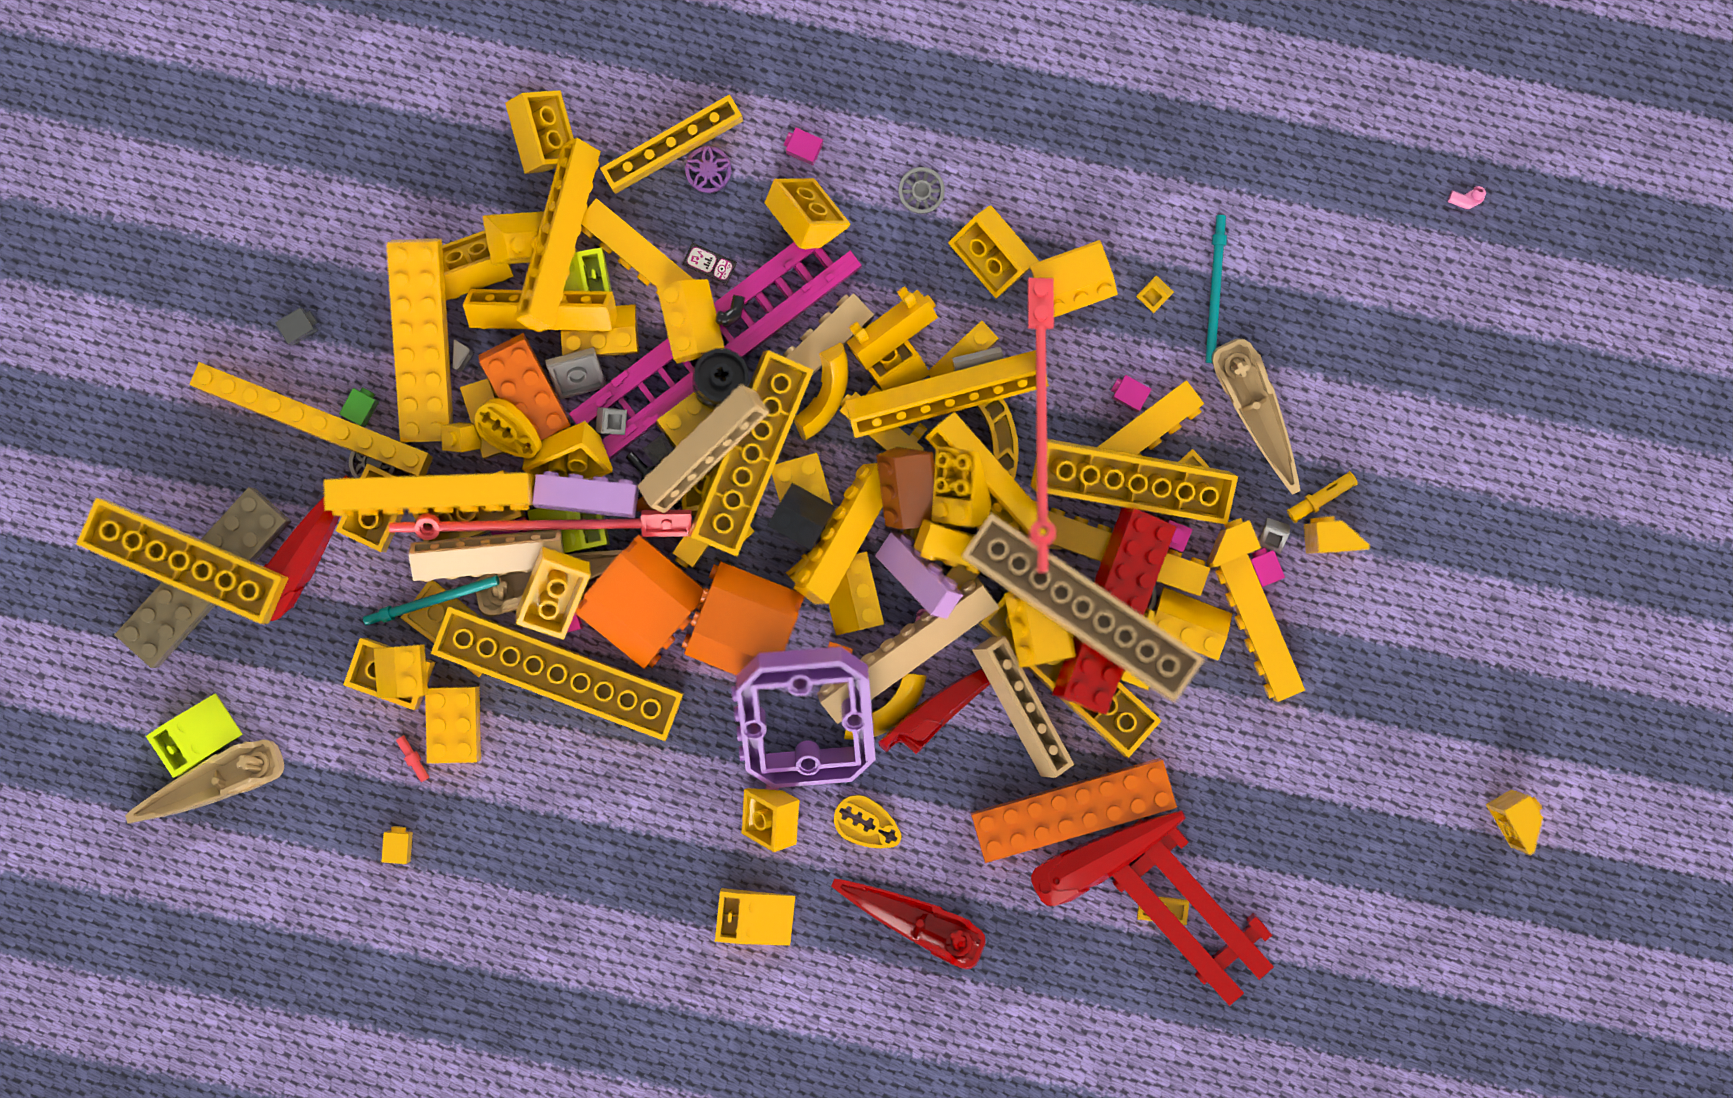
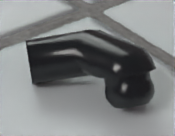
M733 295L730 309L726 312L719 311L717 313V324L729 327L741 318L745 297Z

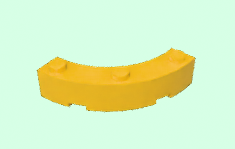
M1004 399L981 404L978 406V410L984 417L991 435L993 456L1015 479L1019 449L1018 437L1011 412ZM975 526V527H976L977 530L979 531L982 526Z

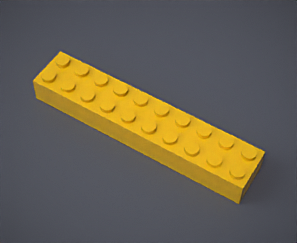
M454 606L448 607L431 654L663 741H666L684 696V693Z

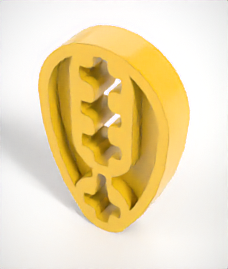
M493 398L487 400L477 410L474 417L476 430L486 442L495 448L524 458H532L540 451L542 443L535 428L526 416L509 401ZM487 411L491 413L490 418L487 416ZM497 419L501 421L500 426L497 424ZM507 427L511 429L510 433L506 431ZM527 442L531 444L530 449L526 446Z
M851 795L844 798L836 807L834 824L837 832L844 839L857 845L879 849L895 847L900 843L901 832L894 819L881 805L869 797ZM847 806H850L852 814L856 815L858 812H861L862 819L867 821L869 818H872L873 825L876 827L865 831L863 823L858 822L857 825H854L853 818L849 816L843 819L840 809H846ZM892 829L895 831L894 835L897 839L895 841L890 840L888 843L885 841L886 836L878 830L890 832Z

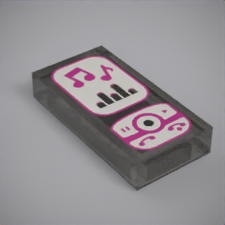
M692 242L682 266L728 286L737 262Z

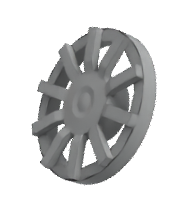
M918 167L911 169L902 177L899 184V197L902 204L909 211L917 214L930 213L938 208L943 201L945 194L944 183L939 174L934 170ZM916 172H925L923 180L919 179ZM913 173L916 180L915 183L907 179ZM929 173L935 177L930 183L927 182ZM938 180L940 189H932L931 186ZM904 182L912 186V189L902 190ZM903 193H912V196L905 201ZM931 193H941L939 200L934 198ZM928 198L936 203L930 208L927 202ZM914 199L917 200L915 208L908 204ZM920 201L924 202L926 209H918Z

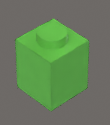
M362 387L360 391L353 388L339 414L362 427H366L379 401L374 399L375 393Z

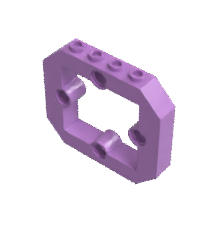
M842 647L759 653L736 676V686H732L733 701H738V706H734L735 722L740 721L741 725L737 726V740L743 742V746H739L740 761H745L747 772L770 787L782 788L853 782L876 760L868 665ZM849 682L850 697L843 701L841 715L843 727L853 732V747L820 749L817 743L806 740L799 743L795 751L765 753L766 712L760 707L758 689L788 687L792 694L803 696L808 694L815 684Z

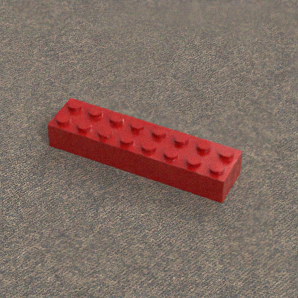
M1122 507L1094 584L1143 617L1177 526L1138 509ZM1073 636L1076 657L1064 660L1052 695L1091 711L1107 715L1124 669L1076 636Z

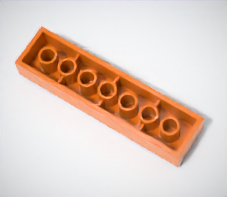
M1157 758L970 813L984 861L988 863L1175 809L1177 805L1164 761L1161 758Z

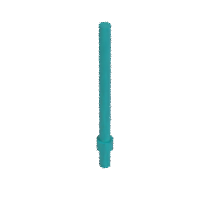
M1216 215L1215 234L1212 235L1214 253L1205 363L1213 364L1212 354L1217 345L1224 246H1227V235H1225L1226 215Z
M496 575L399 606H387L381 608L379 612L364 616L363 622L366 626L380 621L384 623L389 622L397 616L500 585V580Z

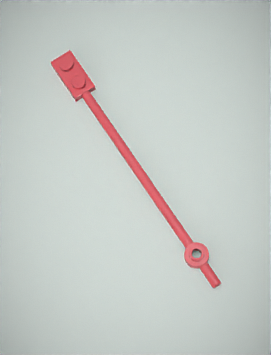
M1028 278V329H1036L1037 521L1032 525L1029 537L1031 542L1038 548V572H1048V546L1052 544L1056 536L1055 527L1048 521L1046 401V329H1053L1054 289L1053 278ZM1045 529L1048 534L1042 536L1038 530Z
M691 509L668 510L666 513L658 510H641V519L440 522L435 515L425 513L420 515L416 522H389V532H415L419 538L424 540H432L438 536L439 532L642 529V537L687 536L692 525ZM424 523H430L432 526H426Z

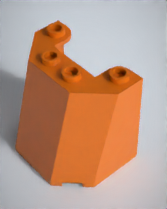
M638 535L586 592L583 600L578 604L575 613L643 669H646L648 666L653 668L661 659L659 655L661 649L667 650L676 640L673 636L679 628L683 631L692 621L689 616L696 609L701 612L704 603L699 601L705 588L645 537Z
M720 561L719 565L714 564L709 578L713 579L710 589H704L699 601L704 603L700 613L695 612L690 624L694 626V630L691 635L686 634L681 647L685 648V655L737 676L759 653L785 651L798 618V612L804 596L796 590Z

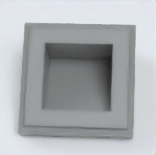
M455 339L453 344V368L462 372L473 356L474 351Z
M598 407L596 432L625 435L627 410Z
M1267 518L1259 539L1260 546L1281 554L1290 534V525Z

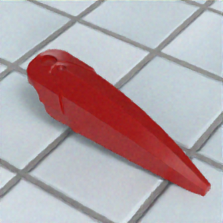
M345 475L342 479H352V478H350L349 476ZM325 497L314 506L293 530L269 563L263 566L288 577L270 621L280 619L288 610L294 607L306 583L311 580L334 532L340 516H334L333 511L325 510Z
M980 668L961 677L926 699L899 721L895 727L889 730L878 742L879 746L885 752H888L895 744L904 743L915 754L920 752L951 718L990 685L983 669Z
M1182 810L1169 813L1092 839L1070 851L1069 849L1047 859L1034 869L1031 874L1032 885L1040 900L1047 906H1057L1073 901L1089 891L1091 887L1101 884L1140 857L1175 829L1186 817Z
M834 879L831 885L833 889L864 912L902 936L931 951L932 955L962 969H972L977 965L986 941L982 930L974 926L970 920L944 911L939 906L872 886L841 879Z

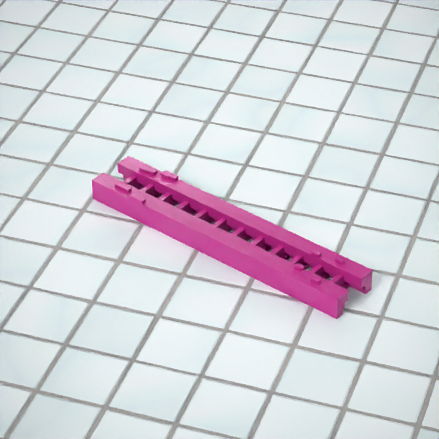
M793 242L714 302L717 314L719 311L726 312L730 309L733 295L745 297L744 305L755 298L766 312V315L755 323L743 308L741 318L748 326V329L735 339L722 324L719 325L721 333L729 342L724 347L745 358L859 271L862 265L851 250L833 263L822 247L800 249ZM812 253L825 268L815 278L801 262ZM792 268L795 269L805 282V285L795 293L782 278ZM772 283L777 286L786 298L785 301L775 308L762 292ZM669 338L569 413L576 424L583 421L589 424L597 418L598 407L610 408L619 402L624 410H627V414L631 418L626 421L625 435L609 434L602 439L609 460L657 425L656 420L694 392L692 378L695 368L689 361L682 363L690 373L676 384L663 368L673 360ZM658 371L670 388L655 399L643 382ZM638 386L650 401V404L636 414L624 399V396Z

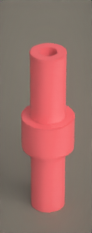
M404 735L398 738L396 742L405 755L404 760L408 767L411 766L420 782L430 778L420 762L421 757L418 752L413 751Z

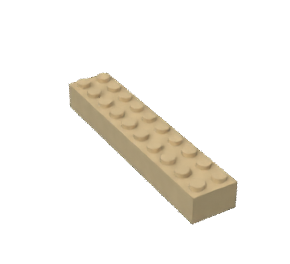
M993 514L988 517L962 555V559L1172 703L1176 702L1204 661L1203 657L1049 552L1048 572H1038L1037 546L1030 539Z

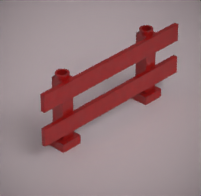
M1140 818L1134 824L1142 822L1143 820ZM1176 827L1140 857L1115 873L1112 883L1121 893L1125 890L1194 966L1197 970L1195 973L1197 978L1204 985L1208 982L1230 1006L1244 992L1224 969L1239 957L1260 980L1274 966L1254 943L1260 938L1267 941L1272 934L1254 913L1246 919L1248 925L1241 930L1172 854L1171 850L1177 845L1182 849L1189 843L1187 838ZM1154 865L1162 871L1225 941L1226 945L1213 956L1204 949L1141 879Z

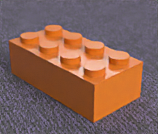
M524 332L479 354V362L498 397L512 403L526 416L535 428L540 440L571 426L570 419Z

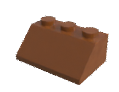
M895 447L876 455L885 526L898 529L920 528L923 519L932 522L935 472L933 452Z

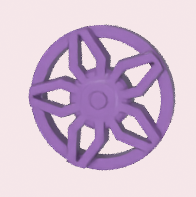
M704 146L698 148L687 159L685 165L686 177L691 186L700 192H717L727 185L731 177L732 168L730 160L722 150L716 147ZM707 151L710 153V159H705ZM703 152L701 156L702 162L699 159H693L696 155ZM713 152L720 154L724 159L714 161ZM726 162L725 165H723L721 168H718V163ZM691 163H698V164H699V167H698V168H694V167L691 166L690 164H691ZM727 168V175L723 181L721 174L718 172H722ZM689 169L695 173L699 172V174L696 175L694 182L690 177ZM716 176L719 178L720 185L713 181ZM702 177L704 181L697 185L699 178ZM708 180L715 186L714 188L702 187L707 184Z

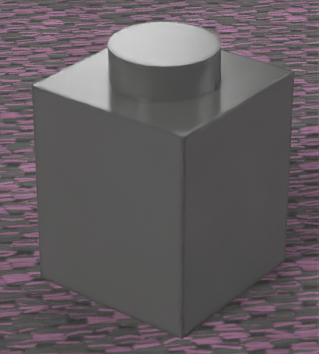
M301 307L275 322L287 344L291 346L298 344L318 331L315 326L318 321L310 310L307 312Z

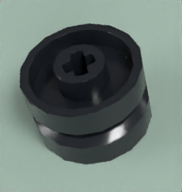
M726 348L713 349L706 352L697 361L692 378L693 391L703 405L715 409L741 384L747 387L749 369L744 359L736 352ZM718 377L723 378L724 382H721Z

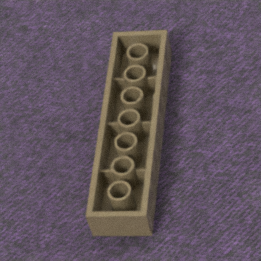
M248 487L201 540L254 563L292 521L256 488ZM162 582L114 635L150 668H158L216 604Z

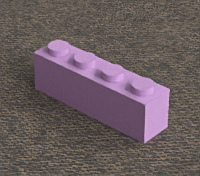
M544 471L543 475L536 474L532 502L536 508L635 518L639 489L636 485H633L631 480L618 479V483L608 482V478L593 477V480L583 479L584 476L578 474H569L568 477H558L559 473Z
M891 532L875 556L930 615L947 619L963 596L956 588L957 583L946 577L939 565L920 556L921 552L914 548L915 540L905 533L900 535Z

